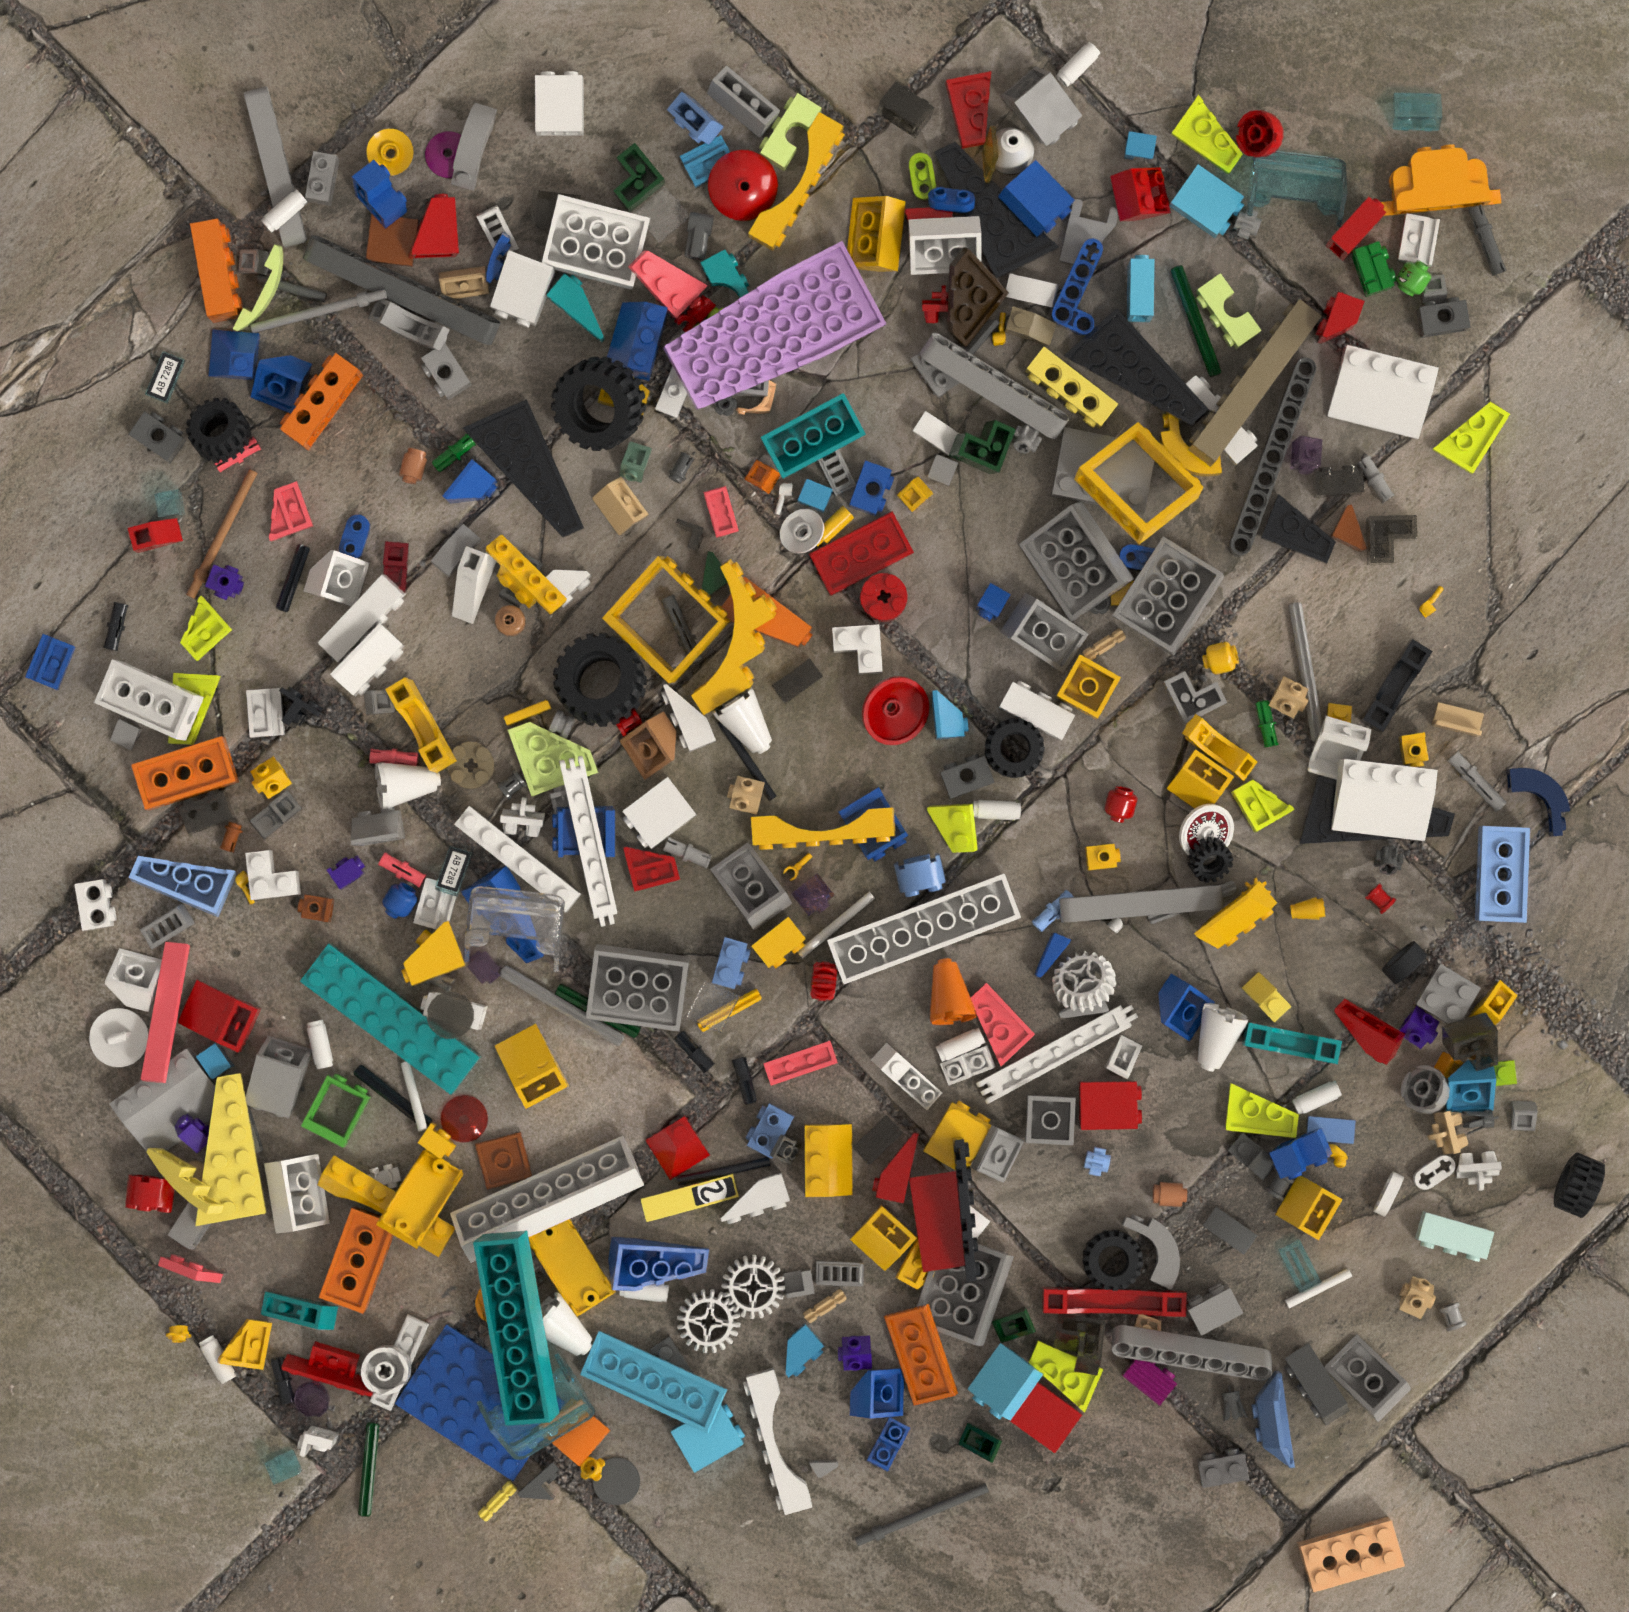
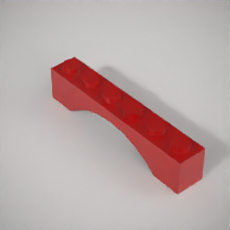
M1042 1287V1312L1055 1314L1118 1313L1186 1317L1187 1293L1177 1290L1118 1289V1291L1101 1288Z

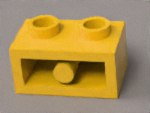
M787 917L754 943L752 948L768 968L773 965L776 969L786 961L784 957L790 951L795 954L805 946L803 941L806 938L792 920Z

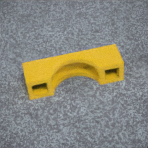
M405 677L386 688L385 690L394 707L411 728L419 746L418 751L429 771L438 773L455 763L457 760L414 681Z

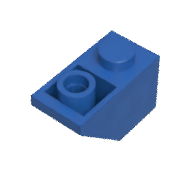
M990 583L976 607V610L979 611L978 615L989 622L991 619L997 620L1011 594Z

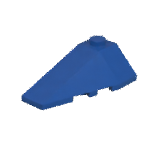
M507 866L491 871L461 891L472 910L479 917L483 915L491 923L490 928L494 932L498 930L506 938V944L525 963L544 956L520 886Z
M611 1237L608 1258L611 1289L639 1291L648 1285L655 1284L657 1286L677 1278L680 1280L706 1273L709 1249L637 1238Z

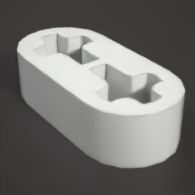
M1447 1155L1437 1156L1414 1173V1184L1423 1190L1434 1187L1454 1172L1455 1162ZM1441 1160L1449 1161L1450 1164L1447 1166L1449 1170L1447 1172L1440 1170L1436 1173L1435 1169L1441 1166ZM1432 1172L1434 1174L1428 1178L1429 1183L1427 1185L1419 1183L1421 1173L1428 1175Z
M1396 1172L1390 1174L1373 1212L1383 1217L1387 1215L1402 1185L1404 1176Z

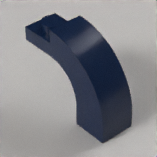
M1531 768L1507 769L1508 793L1529 792L1537 795L1544 802L1547 809L1549 837L1563 836V831L1566 830L1565 817H1561V812H1569L1570 806L1561 786L1552 777L1539 770Z

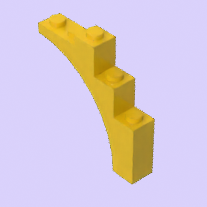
M731 559L724 562L720 568L729 584L734 604L735 621L733 637L727 656L720 668L691 695L703 715L753 685L752 679L754 676L751 670L742 664L764 651L765 647L763 645L765 641L759 632L755 633L754 629L771 620L776 615L774 610L777 608L770 597L766 598L764 594L755 598V589L750 582H745L741 576L744 573L737 562L733 563Z

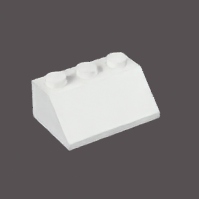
M979 216L909 219L911 275L949 273L950 263L963 247L969 248L981 261V227Z
M379 623L330 675L353 696L356 697L358 694L362 696L371 687L369 682L374 677L380 678L387 670L385 666L391 660L395 662L403 654L401 649L404 645L385 626Z
M318 1154L264 1163L276 1234L330 1224L325 1190L317 1185L322 1175Z

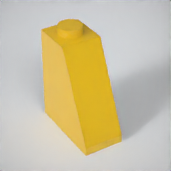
M449 921L444 922L403 963L405 968L401 972L405 982H411V985L415 986L466 966Z

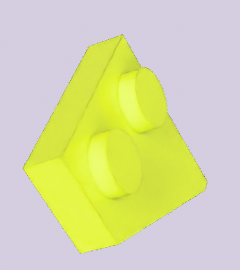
M203 596L198 598V606L194 615H191L188 629L184 632L180 642L196 661L200 660L232 631L230 626Z
M1254 780L1231 792L1254 833L1295 810L1293 806L1287 805L1278 799L1275 794L1266 791L1262 785Z

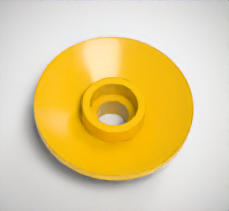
M384 129L374 134L369 140L366 154L369 163L375 160L379 166L383 164L389 171L390 176H394L404 172L410 166L414 150L410 139L403 132L396 129ZM389 150H394V157H387V152Z

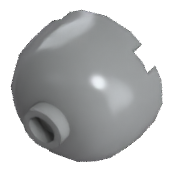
M1420 1065L1412 1073L1406 1074L1401 1084V1096L1410 1109L1422 1114H1432L1439 1111L1447 1103L1450 1088L1448 1080L1439 1070L1429 1065Z

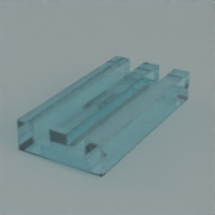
M1299 1239L1278 1250L1300 1293L1321 1282ZM1295 1247H1298L1314 1278L1311 1282L1293 1249ZM1288 1251L1306 1283L1303 1286L1286 1255Z

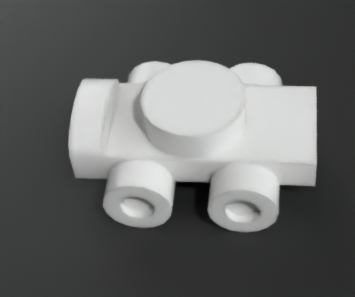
M392 1164L384 1165L383 1171H379L378 1167L369 1169L370 1174L367 1175L383 1185L387 1184L388 1188L398 1187L397 1182L402 1181L399 1168H393Z

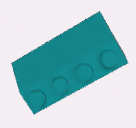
M842 393L760 438L782 479L865 436L866 433L845 394Z

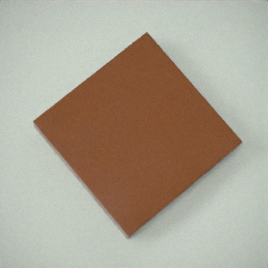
M371 214L366 258L376 263L413 267L414 259H409L408 254L418 230L419 220L400 217L385 229Z
M521 1132L475 1144L487 1190L522 1181L533 1176Z

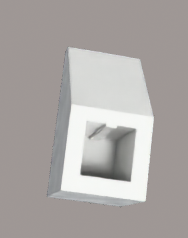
M553 570L546 576L567 598L566 602L562 605L563 608L572 601L573 597L571 595L577 589L581 592L590 584L588 579L591 577L587 571Z

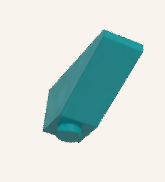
M564 273L548 292V299L602 343L605 339L584 290L580 287L583 283L574 275L568 277Z
M265 1291L261 1315L318 1330H334L338 1306Z

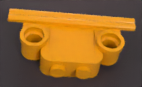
M1454 144L1441 146L1440 150H1432L1431 147L1418 148L1417 152L1408 161V166L1397 168L1389 177L1393 201L1381 202L1386 211L1384 216L1501 204L1500 189H1489L1487 168L1483 161L1479 159H1470L1468 161L1467 153L1464 149L1455 148Z

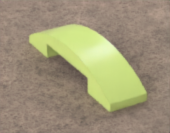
M273 246L264 265L271 269L272 272L253 310L249 308L242 309L233 327L234 330L241 331L248 327L270 304L281 279L283 269L282 246Z

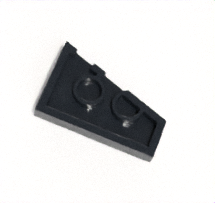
M1277 495L1261 539L1327 564L1336 541L1302 515L1298 509L1290 505L1281 495Z

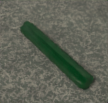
M560 984L557 987L555 995L587 1012L588 997L564 984ZM603 1021L633 1038H636L641 1030V1026Z
M369 1422L366 1425L358 1515L363 1517H369L372 1512L380 1427L379 1423Z

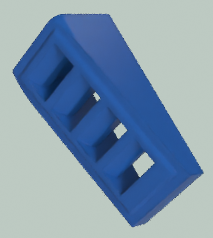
M1057 933L1051 934L1034 973L1036 977L1041 978L1068 946L1071 939Z

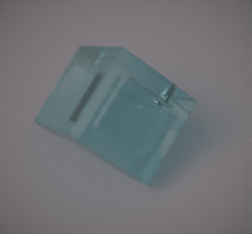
M178 489L154 494L159 518L177 514L181 516L186 515L182 492Z
M294 1450L278 1455L264 1463L273 1485L294 1477L303 1471Z

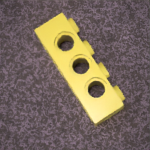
M1045 347L1041 349L1026 369V372L1029 374L1027 378L1036 385L1041 383L1045 386L1047 394L1056 400L1058 397L1066 403L1064 406L1074 414L1076 412L1084 416L1083 421L1092 428L1097 426L1100 429L1118 406L1117 402ZM1050 369L1055 370L1058 373V379L1055 381L1048 380L1045 376L1046 371ZM1067 384L1075 385L1077 393L1075 395L1066 394L1064 386ZM1086 398L1093 399L1095 401V408L1092 410L1084 408L1083 400Z

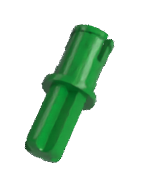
M466 433L465 436L452 446L448 445V449L434 459L432 465L438 472H442L456 460L460 461V457L473 446H476L475 442Z
M1262 700L1256 702L1255 705L1259 719V725L1257 726L1261 729L1264 748L1279 745L1274 727L1276 721H1273L1271 708L1268 706L1269 701Z

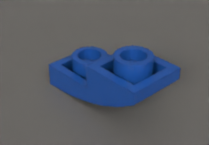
M504 231L498 238L489 259L486 281L489 283L493 279L498 280L500 278L504 260L498 256L499 254L504 256L511 247V244L508 243L511 237Z
M889 1417L866 1461L888 1472L910 1427Z

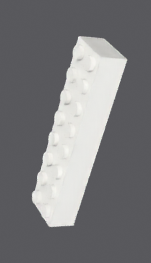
M1001 874L831 938L827 942L843 984H847L1017 920L1021 916L1006 876Z
M621 1136L453 1211L450 1215L460 1245L470 1263L476 1261L473 1242L482 1234L527 1230L528 1237L640 1188L644 1186L633 1154L625 1138Z

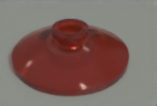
M468 1095L454 1097L447 1102L441 1113L443 1130L451 1135V1139L458 1142L476 1140L484 1133L488 1124V1114L483 1103L477 1098ZM461 1115L468 1117L466 1124L460 1122L459 1118Z

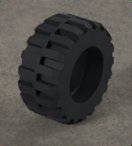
M596 356L580 361L563 373V376L556 382V388L552 392V398L555 401L551 403V410L556 412L553 418L555 423H559L562 427L559 430L563 435L567 434L569 436L568 440L573 444L578 442L580 443L579 447L586 450L590 447L592 451L612 449L634 434L638 429L637 426L642 423L644 418L641 414L645 412L646 404L642 403L645 393L644 390L640 391L639 389L641 382L638 378L634 379L632 376L634 372L629 367L624 369L622 362L618 360L611 362L612 359L610 357L604 356L600 359ZM585 385L598 386L611 397L615 410L611 423L598 421L588 413L583 403Z
M600 632L599 636H595L594 633L586 634L587 639L584 640L578 637L574 640L576 644L572 647L567 645L563 649L566 652L565 655H559L556 661L559 666L554 668L553 676L556 678L553 681V685L557 691V697L575 719L580 722L584 721L586 725L594 726L596 723L600 727H607L608 722H612L613 725L620 723L619 718L624 716L627 719L632 715L629 712L632 708L638 709L640 706L639 698H644L646 691L643 687L647 685V677L644 674L646 671L644 665L633 648L626 641L623 642L618 636L612 635L610 637L607 633ZM598 661L614 662L621 672L620 681L616 689L608 696L600 699H590L584 696L580 690V679L583 672L590 665Z

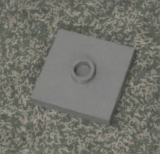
M991 1125L971 1168L1004 1183L1025 1140Z

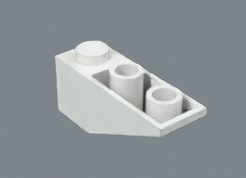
M468 546L465 547L457 570L452 616L473 624L496 560L489 554Z
M667 684L663 685L665 691H662L661 694L665 704H671L674 712L670 713L674 726H680L682 734L679 735V739L683 748L688 747L691 752L716 742L708 719Z
M885 1043L871 1059L878 1068L926 1110L942 1094L936 1086L888 1043Z
M782 1172L759 1179L721 1217V1221L727 1220L728 1224L741 1221L740 1216L750 1214V1217L761 1215L764 1213L763 1209L772 1207L773 1210L786 1207V1202L790 1201Z

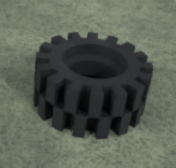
M1207 837L1206 842L1204 839H1201V844L1195 843L1193 845L1195 849L1189 850L1190 855H1187V860L1189 861L1187 864L1200 881L1204 880L1205 883H1209L1211 879L1212 882H1217V877L1222 879L1224 878L1223 873L1228 874L1230 872L1228 867L1232 868L1233 864L1231 861H1233V857L1222 840L1216 837L1214 839ZM1217 855L1212 863L1203 865L1208 857Z

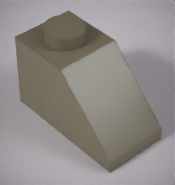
M1013 306L1005 333L1050 346L1056 323L1036 313Z

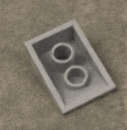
M1027 593L1023 595L1000 633L1064 673L1088 636L1087 632Z
M391 807L380 809L381 813L372 815L371 811L357 813L358 817L352 818L351 845L360 847L406 839L401 811H395V808Z
M749 842L710 869L753 930H756L792 904L785 890Z
M1357 1334L1324 1367L1377 1422L1411 1390L1407 1381Z

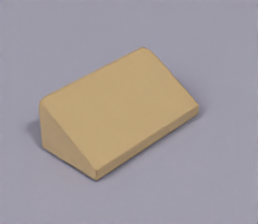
M481 266L439 273L441 293L453 299L489 294L488 281H486V267Z

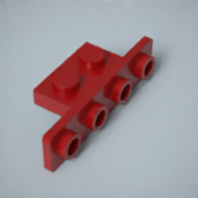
M315 1341L309 1360L287 1354L281 1369L292 1375L307 1377L313 1381L330 1384L336 1388L350 1390L363 1396L371 1397L373 1395V1392L363 1383L361 1375L355 1374L360 1358L359 1354Z

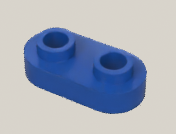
M936 187L928 193V204L936 210L966 213L974 209L975 196L967 190Z
M353 515L347 520L339 545L340 553L357 559L362 556L370 532V523L364 516ZM356 522L362 524L361 529L358 531L353 528ZM354 545L355 550L352 553H348L346 550L347 546Z
M1130 544L1122 548L1119 557L1128 569L1141 571L1155 548ZM1133 553L1135 555L1134 561H1128L1126 555Z

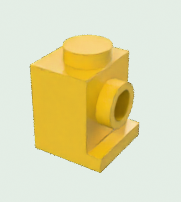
M1425 732L1398 737L1403 765L1409 764L1410 767L1424 766L1423 762L1429 760ZM1413 746L1419 748L1418 755L1412 754L1411 749Z
M431 1123L418 1141V1144L440 1159L444 1155L449 1157L456 1147L450 1140L451 1135L441 1128L438 1131L435 1130L437 1125Z

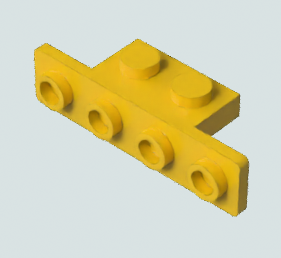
M499 535L486 546V552L501 565L497 573L500 583L504 587L509 588L520 603L531 608L538 602L549 614H552L566 602L567 598L503 535Z

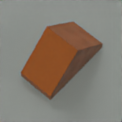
M1350 504L1344 508L1330 537L1358 552H1362L1367 547L1353 506Z

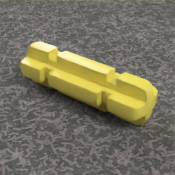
M507 1481L502 1490H499L487 1502V1506H483L478 1512L479 1517L484 1521H488L493 1516V1512L496 1513L509 1499L508 1497L516 1492L517 1487L511 1481Z

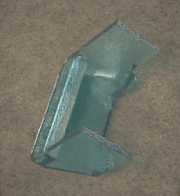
M1276 151L1267 157L1258 158L1253 156L1247 195V216H1252L1254 206L1263 207L1269 204L1271 197L1317 203V208L1324 215L1331 216L1335 214L1336 227H1341L1347 199L1346 163L1334 157Z
M559 1353L554 1356L560 1368L556 1369L553 1373L559 1414L550 1423L505 1426L502 1404L489 1411L481 1400L477 1402L490 1432L515 1460L529 1457L588 1421L595 1414V1409L572 1369Z

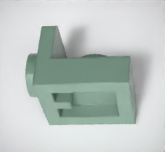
M630 441L621 463L619 475L628 481L641 483L652 448Z

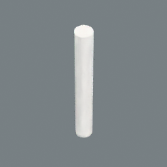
M408 1062L401 1063V1068L418 1131H424L427 1129L411 1065Z
M1347 1268L1286 1299L1285 1302L1288 1308H1291L1352 1277V1274Z

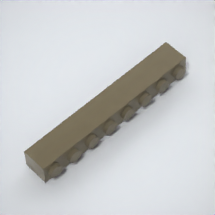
M1299 299L1295 305L1290 303L1282 313L1285 316L1281 323L1277 321L1269 331L1272 334L1268 341L1263 339L1256 349L1259 354L1255 359L1249 358L1243 366L1245 373L1242 377L1237 375L1229 387L1232 390L1229 395L1224 393L1216 403L1219 407L1215 414L1213 412L1208 414L1202 422L1206 425L1201 432L1197 430L1189 440L1192 445L1188 450L1210 467L1222 454L1322 317V315Z

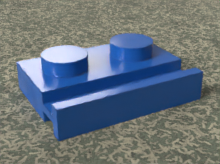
M42 634L25 677L59 690L76 647Z

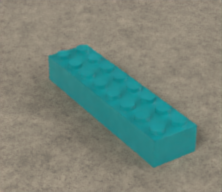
M332 943L327 944L300 980L302 984L450 1095L455 1093L482 1057L433 1019L424 1016L421 1010Z
M525 1230L482 1234L473 1242L505 1426L550 1423L559 1414L528 1232Z

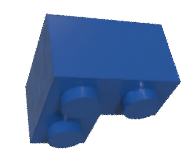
M372 160L352 176L355 196L386 229L407 212V200L399 190L396 192L391 187L390 173L383 164L379 166L375 160Z
M1318 1128L1278 1144L1269 1154L1280 1179L1288 1176V1179L1291 1180L1302 1175V1172L1307 1170L1306 1166L1314 1164L1315 1167L1327 1163V1158L1333 1153L1322 1128Z

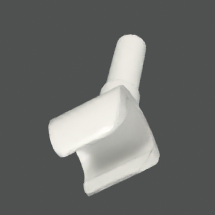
M782 483L780 485L775 514L780 515L784 497L792 496V483Z
M1113 918L1107 926L1115 933H1118L1123 928V923L1120 918Z

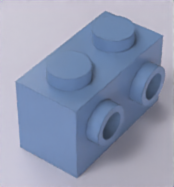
M682 91L667 109L675 117L673 121L683 129L686 127L690 131L688 135L697 143L703 141L710 145L724 127L694 98Z
M727 937L724 938L712 983L735 989L736 985L741 986L744 972L740 971L743 962H748L751 949H747L748 943Z
M769 1103L767 1107H761L756 1117L760 1121L756 1128L751 1126L745 1139L749 1140L747 1146L772 1159L773 1157L769 1156L780 1135H785L794 1116Z

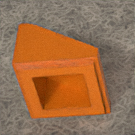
M756 459L744 480L769 494L778 481L780 474L774 468Z

